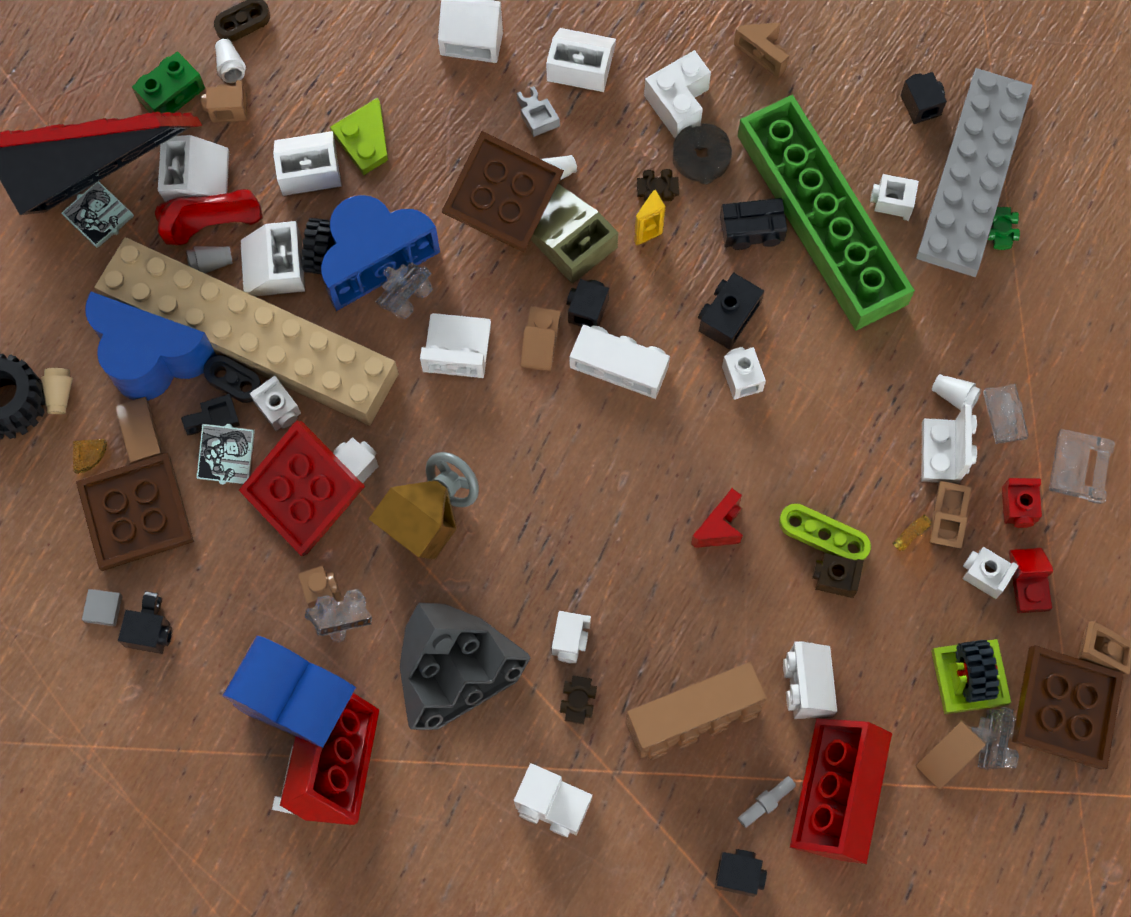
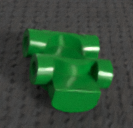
M997 207L992 228L987 239L993 240L994 249H1011L1013 241L1019 240L1020 230L1012 229V224H1018L1019 213L1011 212V207Z

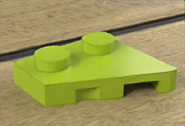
M378 98L330 127L337 141L363 176L388 161L382 110Z

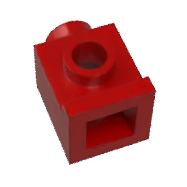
M1009 478L1002 486L1004 524H1014L1016 528H1029L1042 517L1040 498L1041 478ZM1020 499L1028 500V506L1023 505Z

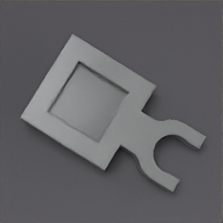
M534 86L530 87L532 96L530 98L523 97L521 92L517 93V101L522 107L521 117L533 137L560 127V118L548 99L538 100V92Z

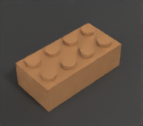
M750 661L627 711L625 723L640 759L648 756L649 760H653L667 754V749L670 746L679 744L680 748L697 742V737L707 731L712 736L728 729V724L732 721L739 719L740 723H745L758 717V712L762 710L761 708L767 697Z

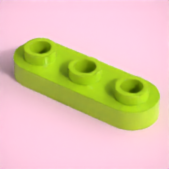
M790 504L783 509L780 515L779 526L783 533L824 553L853 560H865L870 553L871 543L866 534L804 505ZM797 518L800 521V525L794 527L790 524L789 520ZM821 531L827 532L829 539L822 540L818 533ZM848 545H856L859 552L851 553L848 550Z

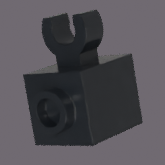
M145 591L141 612L125 610L118 637V642L125 648L163 654L164 647L170 644L173 630L170 627V622L164 616L157 615L162 603V597H158V593Z

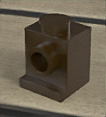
M825 553L822 560H816L812 579L817 580L815 590L854 598L858 591L864 560H853ZM832 569L842 570L843 575L840 577L835 576Z

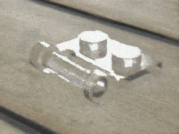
M1060 429L1057 436L1048 491L1087 499L1092 503H1105L1107 491L1104 489L1109 457L1114 452L1115 442L1106 438ZM1090 449H1094L1097 452L1092 487L1085 485Z

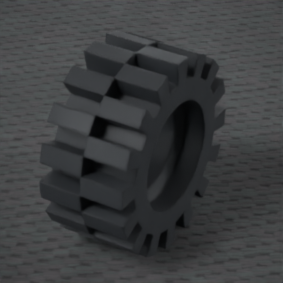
M309 218L304 231L305 238L302 243L304 244L302 249V268L306 273L322 274L321 265L327 251L335 245L330 230V220Z

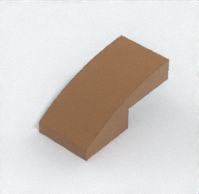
M143 397L117 405V415L130 463L161 455L160 442L153 424L147 398Z
M943 481L938 482L929 543L962 549L968 519L966 514L972 487Z
M961 720L916 767L940 790L986 746V743Z

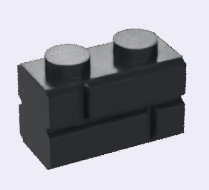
M782 198L722 204L720 221L724 247L744 250L752 244L762 243L765 247H773L780 244L781 241H785L787 224Z

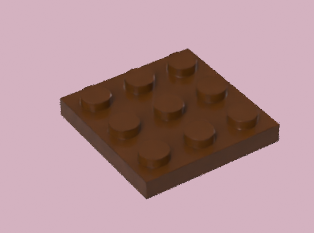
M481 131L442 209V213L525 253L564 170Z
M168 453L76 481L97 564L101 571L194 542Z
M1037 645L1030 646L1012 742L1100 770L1108 769L1124 673Z

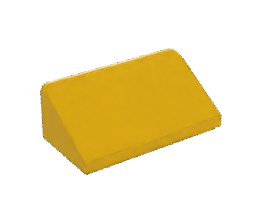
M656 190L650 194L636 215L634 236L636 245H640L663 233L665 205Z

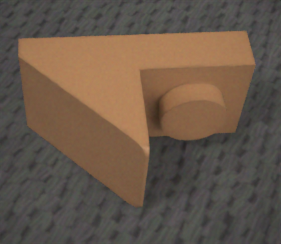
M781 24L740 25L736 29L734 45L779 78L786 71L789 57L780 45L773 44L778 39Z
M531 306L528 324L524 329L521 367L551 372L561 311Z
M1089 621L1083 632L1078 659L1093 664H1100L1105 668L1124 673L1123 675H1129L1131 668V641L1095 621Z

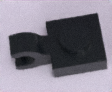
M230 394L200 403L202 412L186 415L181 418L187 436L202 431V424L218 426L231 424L232 427L240 426Z

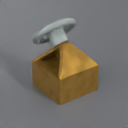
M448 452L435 453L428 459L425 469L428 482L391 487L369 517L371 522L419 558L436 559L457 530L452 506L468 507L476 501L479 494L478 481L472 469L461 458ZM446 462L456 466L465 477H460L456 472L452 471ZM435 466H437L441 472L437 477L435 474ZM460 488L469 489V494L465 498H458L454 495Z

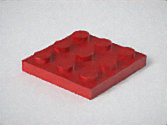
M296 421L240 487L239 491L300 556H304L311 551L365 486L302 421Z

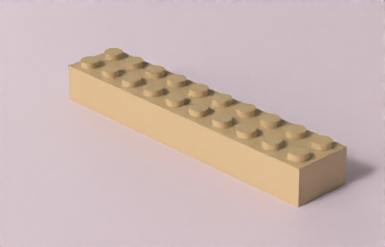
M126 237L94 287L97 293L102 296L205 332L217 355L226 356L268 379L276 376L281 385L371 426L399 374L394 360Z

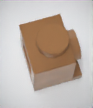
M237 80L236 86L220 84L216 87H206V94H202V108L204 112H208L212 123L247 121V93L242 80Z
M322 565L298 573L306 602L312 612L343 602L333 571L327 573Z

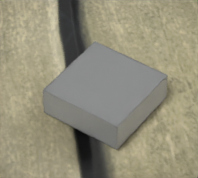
M88 589L82 621L116 627L122 595L116 592Z

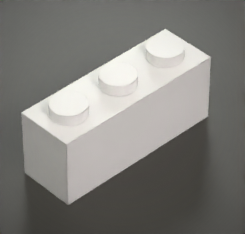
M583 325L570 355V368L656 399L669 367L670 356L666 355L660 348L654 346L647 348L638 345L630 337L620 336L619 338L608 334L607 330L602 327Z

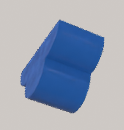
M366 195L350 197L342 201L331 215L330 230L335 245L325 254L321 265V272L331 303L335 310L338 311L400 276L410 264L415 267L440 253L436 226L427 215L418 210L400 209L390 213L388 208L374 197Z
M90 292L85 313L89 324L100 338L97 351L99 363L118 391L131 400L146 397L147 400H152L160 396L168 389L174 377L179 379L197 377L204 373L205 363L211 357L217 356L205 332L94 292Z
M256 636L222 696L232 702L235 708L246 715L323 748L356 687L330 671L308 662L289 649L264 637Z

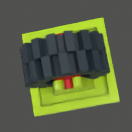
M998 639L964 642L958 645L938 647L931 650L944 714L1011 704Z

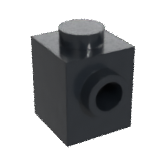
M933 72L923 75L921 73L914 74L905 80L901 97L913 124L942 115L947 102L943 84L936 80Z
M580 279L577 289L571 288L566 305L570 306L568 309V323L580 327L583 325L589 327L593 325L599 326L609 301V288L597 280L586 281Z
M736 849L735 854L722 852L714 888L752 897L756 896L758 889L764 890L767 870L762 869L763 860L755 859L756 853Z

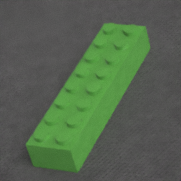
M793 94L741 118L737 135L775 199L782 198L784 214L855 331L909 305L915 291Z

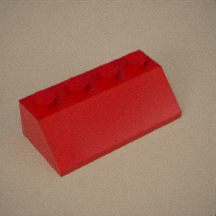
M353 693L323 748L295 736L280 806L306 821L346 825L357 824L380 709Z
M816 718L790 848L840 861L867 864L890 748L891 732L865 721Z

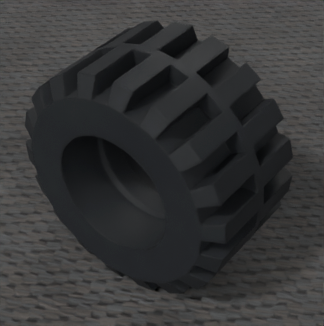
M3 353L0 354V388L6 385H16L17 390L14 398L7 405L0 407V439H3L4 434L9 439L16 438L17 432L24 435L28 432V426L32 425L35 427L39 423L36 418L37 416L43 417L45 410L41 405H46L41 380L28 364L22 359L19 361L13 355H9L7 358Z

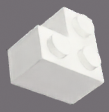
M695 50L645 78L644 97L676 140L701 126L703 108L695 97L709 90L711 71Z
M530 763L515 796L514 804L521 818L535 824L540 819L551 824L549 830L568 838L569 833L577 836L592 801V794L562 781L561 776Z

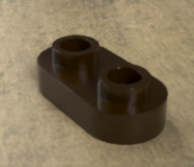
M245 0L219 13L214 20L217 36L220 39H229L233 42L264 27L270 20L268 5L264 0ZM254 15H260L257 18H252ZM234 27V29L226 31L228 28Z

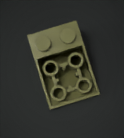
M558 184L531 241L573 284L618 248V231L596 209Z

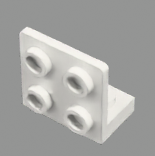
M432 313L430 315L426 348H421L420 361L423 372L484 378L491 320Z
M965 404L956 420L923 419L921 482L943 481L959 484L965 474H969L970 467L977 460V446L972 445V434L976 433L977 417L972 415V405Z

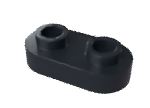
M223 355L211 357L204 365V376L211 386L225 394H230L232 398L242 403L253 402L249 393L262 385L255 372ZM219 371H226L225 376L221 378L216 377ZM245 385L252 386L248 392H243L242 388Z

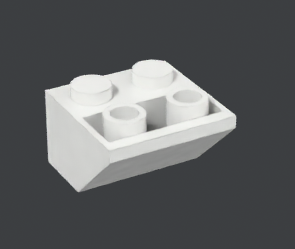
M441 0L438 33L440 55L497 63L503 36L501 2L494 0Z
M559 28L552 39L546 62L547 81L604 92L616 39Z
M333 131L274 141L273 154L276 176L283 196L342 186Z
M192 135L175 136L161 144L158 192L163 200L167 202L179 197H207L227 193L229 149Z
M296 221L265 224L241 239L244 292L255 297L305 292L304 270L302 268V237Z
M802 641L794 642L791 650L787 652L786 658L783 659L784 677L790 678V691L786 692L788 711L793 710L794 719L833 717L837 712L830 646Z

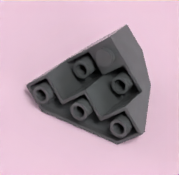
M418 603L405 627L400 659V673L408 726L411 730L440 729L515 684L531 657L526 651L477 616L446 604Z

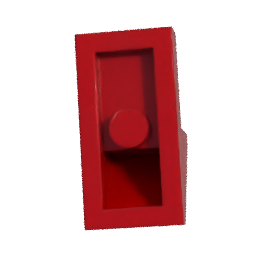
M731 488L694 533L691 541L694 547L741 543L743 535L729 525L726 520L732 523L742 510L739 506L742 495Z
M1043 549L1010 550V563L1014 562L1019 565L1012 576L1017 613L1050 611L1052 609L1048 577L1053 573V567Z

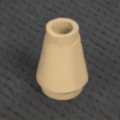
M44 369V376L41 377L48 414H66L73 380L68 369Z

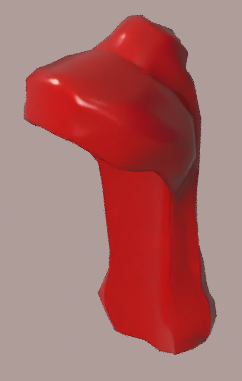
M240 189L231 193L207 197H179L161 203L155 210L159 236L166 245L176 246L186 244L189 238L206 226L230 222H242L253 225L263 218L261 206L257 198L248 189Z

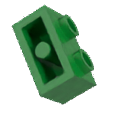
M177 51L172 56L164 58L159 66L150 73L141 76L132 86V89L138 101L149 113H175L202 92L205 86L200 74Z

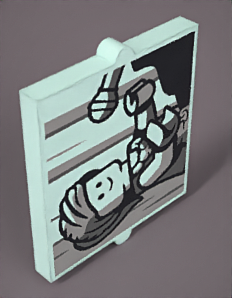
M99 181L84 194H78L77 200L62 212V215L96 248L100 247L113 234L117 235L119 233L118 230L134 217L133 213Z
M202 424L197 479L219 481L221 485L226 482L244 484L250 477L255 430L235 428L231 424H226L225 426Z

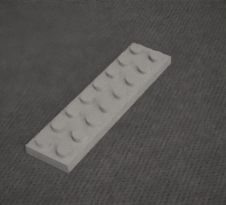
M975 68L916 259L976 277L1031 92V84Z

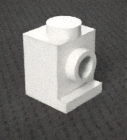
M883 174L879 185H873L870 202L876 203L874 211L901 216L903 220L909 221L914 209L919 181Z
M273 376L249 393L255 405L275 431L281 427L287 428L297 420V416L301 414L298 405L276 376ZM279 400H281V403L278 406H272Z
M983 547L979 553L972 551L963 565L967 569L963 580L997 599L1006 588L1019 565L1014 562L1011 564ZM985 565L994 569L995 572H987L985 569Z
M564 611L558 612L552 644V655L558 656L557 660L565 663L577 662L579 650H586L588 632L583 631V628L590 629L591 616Z

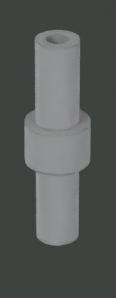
M787 776L769 792L765 790L755 798L757 802L737 818L744 828H747L765 812L767 814L772 812L779 806L777 802L796 787L795 782Z

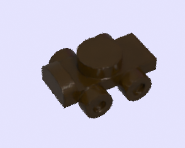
M670 169L662 170L660 172L661 177L656 178L653 170L643 171V178H637V197H644V201H646L650 194L656 190L663 201H672L674 196H679V177H673L672 170Z
M573 676L572 682L565 681L563 694H569L568 701L561 700L559 713L566 714V722L584 725L585 717L592 718L594 705H589L588 700L589 698L595 699L597 686L591 685L592 679Z

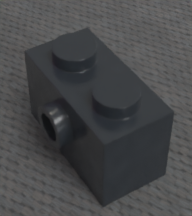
M734 272L728 281L723 279L714 292V295L717 297L711 305L706 303L698 316V319L701 320L699 332L729 350L762 303L764 295L763 289Z

